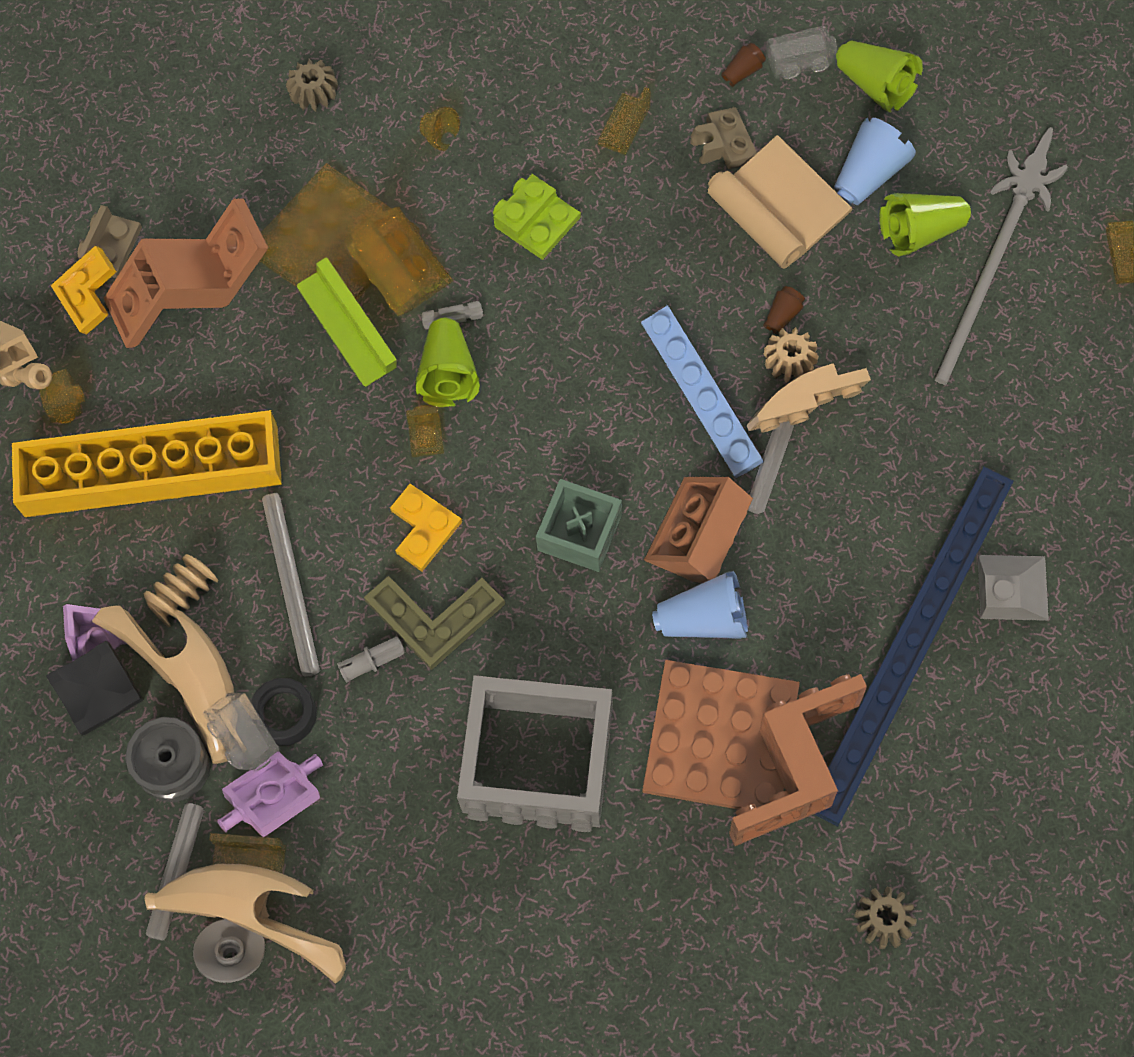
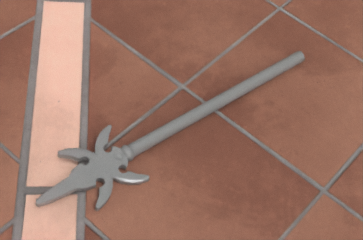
M1049 128L1034 153L1027 157L1023 163L1025 169H1019V162L1014 157L1012 150L1008 151L1007 162L1013 176L997 183L990 193L993 195L1000 191L1008 190L1011 185H1016V188H1012L1014 195L1013 203L937 373L935 382L943 385L947 384L1023 208L1028 203V200L1035 198L1033 192H1039V199L1043 203L1045 210L1050 211L1051 197L1045 185L1057 181L1068 169L1067 165H1063L1058 169L1049 171L1046 176L1041 175L1046 172V156L1051 145L1053 128Z

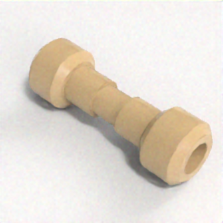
M31 363L25 368L20 366L1 376L0 384L15 387L23 382L32 389H45L51 383L52 372L45 364Z

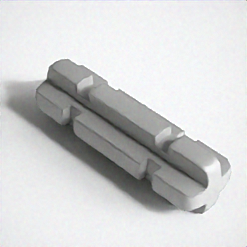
M479 301L467 303L468 306L460 304L440 308L438 312H434V310L425 311L421 314L423 327L429 329L430 324L440 318H450L458 323L466 322L468 318H471V320L481 319L483 317L482 305Z

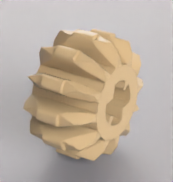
M796 327L792 330L791 334H788L782 328L779 331V337L772 335L769 338V345L764 348V356L767 358L765 366L766 369H773L772 375L774 378L783 373L784 381L787 383L790 381L791 375H794L795 379L814 369L813 365L817 364L819 356L815 353L817 350L816 342H809L810 335L808 332L800 336ZM788 352L795 353L794 357L788 356Z

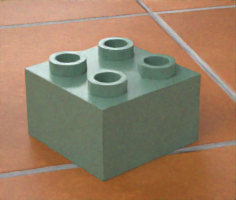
M560 479L536 535L537 550L599 572L622 517V500Z

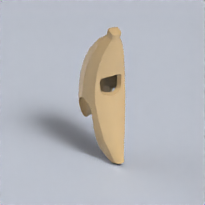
M119 605L101 608L94 616L92 622L126 642L167 683L172 684L180 692L184 704L210 753L212 763L227 762L229 757L226 751L232 739L236 717L234 687L224 660L207 634L182 611H174L175 616L186 632L187 643L180 654L165 658L128 611Z
M215 864L193 869L166 884L159 892L147 893L145 895L147 910L157 909L212 918L221 917L300 955L335 984L344 975L346 964L342 949L338 944L268 918L270 915L267 912L266 902L271 891H280L303 897L313 894L311 888L292 877L266 868L246 864Z

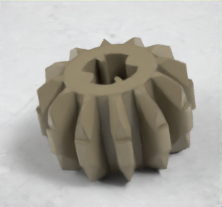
M308 59L306 65L297 62V70H289V80H287L286 84L292 102L294 104L299 103L303 111L309 104H311L315 112L319 103L327 108V99L335 100V90L338 87L331 66L325 67L322 60L313 64Z
M891 887L885 888L883 897L874 888L870 891L871 899L863 896L859 901L864 909L856 910L854 916L857 919L866 921L860 923L856 929L858 932L870 930L865 940L868 944L872 943L877 936L880 937L878 944L880 949L886 948L888 938L891 944L897 948L901 945L899 936L904 939H909L912 936L911 931L907 927L915 926L917 919L906 914L914 910V905L911 903L902 906L901 902L905 898L903 892H900L896 899L892 898ZM883 910H887L888 916L894 918V921L891 920L887 926L883 924L882 918L877 917V914L880 915Z

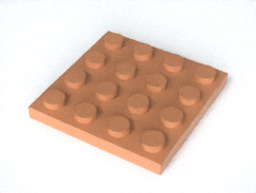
M665 660L643 793L734 809H741L750 804H755L758 808L770 803L768 799L784 791V785L760 735L761 722L768 706L785 700L787 704L797 700L800 682Z

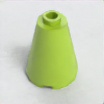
M849 41L841 45L836 54L837 67L882 109L892 113L891 109L893 107L898 111L912 97L918 86L913 83L916 74L922 75V60L919 56L912 53Z
M894 193L884 198V200L888 201L886 206L880 208V228L884 239L890 236L896 248L890 249L892 254L898 257L909 255L965 227L971 217V209L969 204L960 196Z
M440 318L432 322L428 329L415 381L416 393H420L423 396L424 402L436 407L456 406L452 400L466 398L468 403L479 393V376L459 323L450 318Z

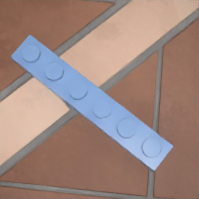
M668 305L642 321L643 327L733 475L737 478L763 463L764 460Z

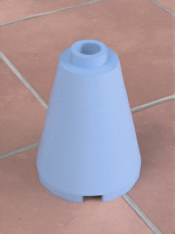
M872 117L870 122L866 118L861 124L834 186L836 192L850 206L852 203L859 205L915 156L916 151L911 142L908 140L904 144L898 139L901 132L878 118Z
M726 572L658 603L657 611L652 613L656 631L662 630L663 635L666 637L746 638V632H748L743 597H740L739 592L734 589L740 587L735 572Z

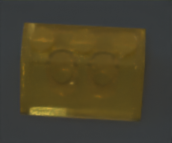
M399 207L366 218L343 240L349 249L350 255L358 261L367 273L370 282L378 288L386 299L388 306L396 312L398 317L414 310L453 282V279Z

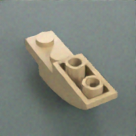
M833 363L803 374L779 390L758 410L747 424L748 431L761 429V432H768L778 428L780 423L787 421L790 422V425H796L808 420V415L819 405L832 401L835 396L843 395V398L846 399L862 392L861 388L871 380L867 368L838 375Z

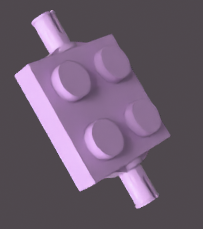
M279 751L222 789L224 797L234 807V810L217 820L219 826L224 832H227V830L239 822L244 821L250 824L264 838L320 799L318 789L308 781L307 776L319 767H322V761L316 754H313V756L298 765L288 761Z

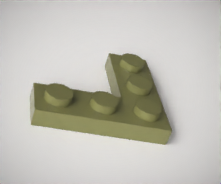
M389 576L364 597L365 602L431 670L505 605V600L483 578L477 581L433 621Z

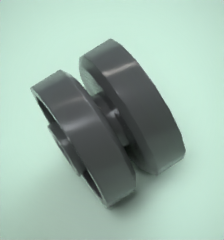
M160 717L146 722L135 731L127 745L125 760L128 772L148 795L160 801L178 802L188 799L202 789L209 777L211 758L208 749L191 726L177 718Z

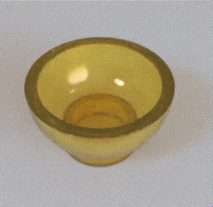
M452 107L436 108L431 113H426L420 121L421 134L426 137L432 147L440 151H446L450 144L446 145L441 142L442 135L450 132L456 137L460 129L458 113Z

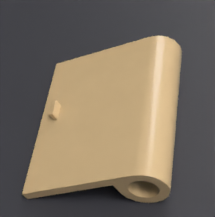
M778 135L734 175L729 171L724 173L718 172L708 183V194L783 269L804 255L853 210Z

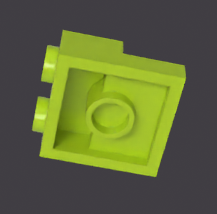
M531 174L527 180L521 178L517 181L512 191L513 195L508 201L502 199L497 203L493 211L495 228L543 260L581 218V212L558 198L556 189Z

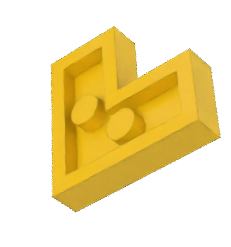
M94 246L51 285L79 332L86 335L109 315L95 291L117 272L103 249Z
M412 484L407 486L390 507L391 512L414 527L395 550L396 554L422 572L462 523V519Z

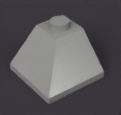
M978 555L980 619L1049 620L1045 556Z

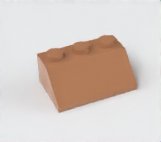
M684 477L644 560L693 582L704 583L715 578L720 572L721 565L734 542L742 521L747 515V510L753 498L729 477Z

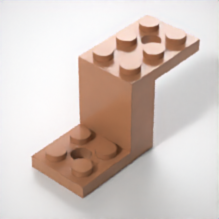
M233 198L206 239L142 238L104 297V301L126 348H133L140 344L162 309L223 308L229 305L268 249L244 199Z
M849 674L843 675L833 680L828 688L820 691L817 687L802 692L798 696V700L788 704L785 700H782L766 708L767 712L763 714L759 732L786 791L771 796L768 799L770 802L758 808L755 804H750L735 812L737 816L732 818L729 832L734 846L832 806L838 789L809 726L859 707L867 688L861 674L853 678Z

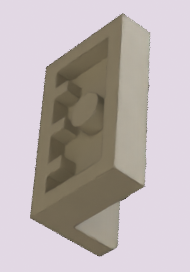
M101 205L98 213L94 214L91 218L90 230L85 240H82L79 244L77 252L79 260L94 246L103 249L117 271L112 277L117 278L126 264L142 229L141 224L114 216L107 206Z

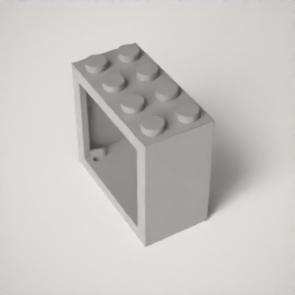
M474 676L457 794L462 813H467V818L476 821H487L489 816L502 817V822L513 825L523 824V819L537 821L536 825L543 828H557L558 823L571 824L572 830L580 832H591L592 827H600L613 711L612 689ZM484 708L595 719L587 792L580 794L579 797L483 787L482 783L476 782L474 779Z

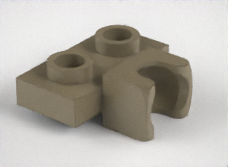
M736 107L708 113L707 124L696 126L691 135V144L693 146L704 145L702 156L699 159L701 164H706L723 157L727 168L730 169L745 165L757 154Z

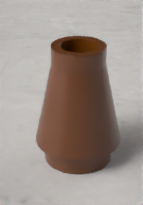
M755 44L742 45L728 67L721 73V76L725 81H730V85L734 87L741 80L762 69V64L766 61V58Z
M783 286L782 290L777 291L768 317L763 324L764 328L769 331L772 330L773 333L779 335V331L782 328L784 329L804 308V296L791 287Z

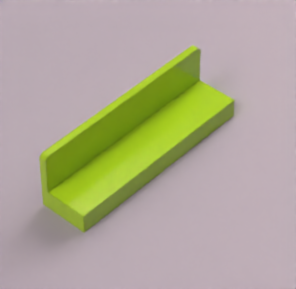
M326 257L316 263L317 272L298 283L297 289L363 386H368L397 368V360Z

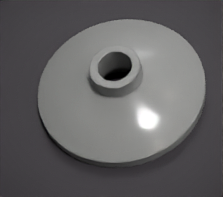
M226 919L218 920L207 926L198 935L193 947V957L197 969L208 979L222 983L236 982L248 977L260 966L265 955L263 936ZM233 952L236 954L232 958H225L228 953Z

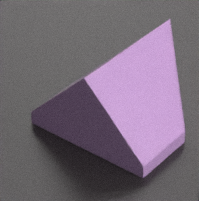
M69 604L63 606L65 640L72 661L104 641H108L114 650L119 645L127 644L92 622L94 616L100 610L99 608Z

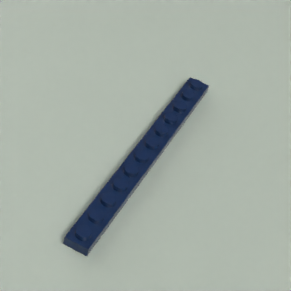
M983 467L828 767L838 789L833 804L830 808L814 815L837 827L839 826L1014 482L1013 480Z

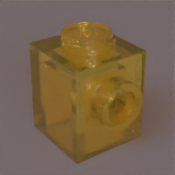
M67 369L52 373L50 385L45 389H38L44 411L52 423H68L73 421L76 415L83 413L80 404L86 401L83 390L79 383H74Z

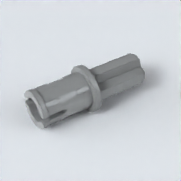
M394 637L371 649L365 647L363 652L339 662L337 665L347 683L371 670H374V672L378 671L377 667L402 656L405 650L400 639Z

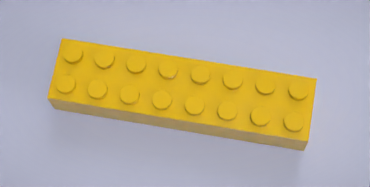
M271 410L15 442L12 443L13 503L24 517L282 485L278 427Z

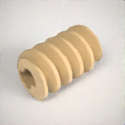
M188 554L183 556L186 567L178 563L173 565L176 576L170 573L163 575L166 585L160 582L153 584L156 594L149 591L144 592V598L148 607L168 627L171 625L167 616L171 615L177 618L174 611H177L178 606L187 610L190 609L186 599L188 596L197 601L200 599L196 591L198 587L207 592L210 590L206 579L209 578L218 582L216 576L205 564Z

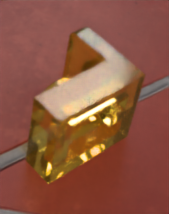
M421 405L413 410H407L406 417L409 426L412 457L443 454L444 446L438 407Z

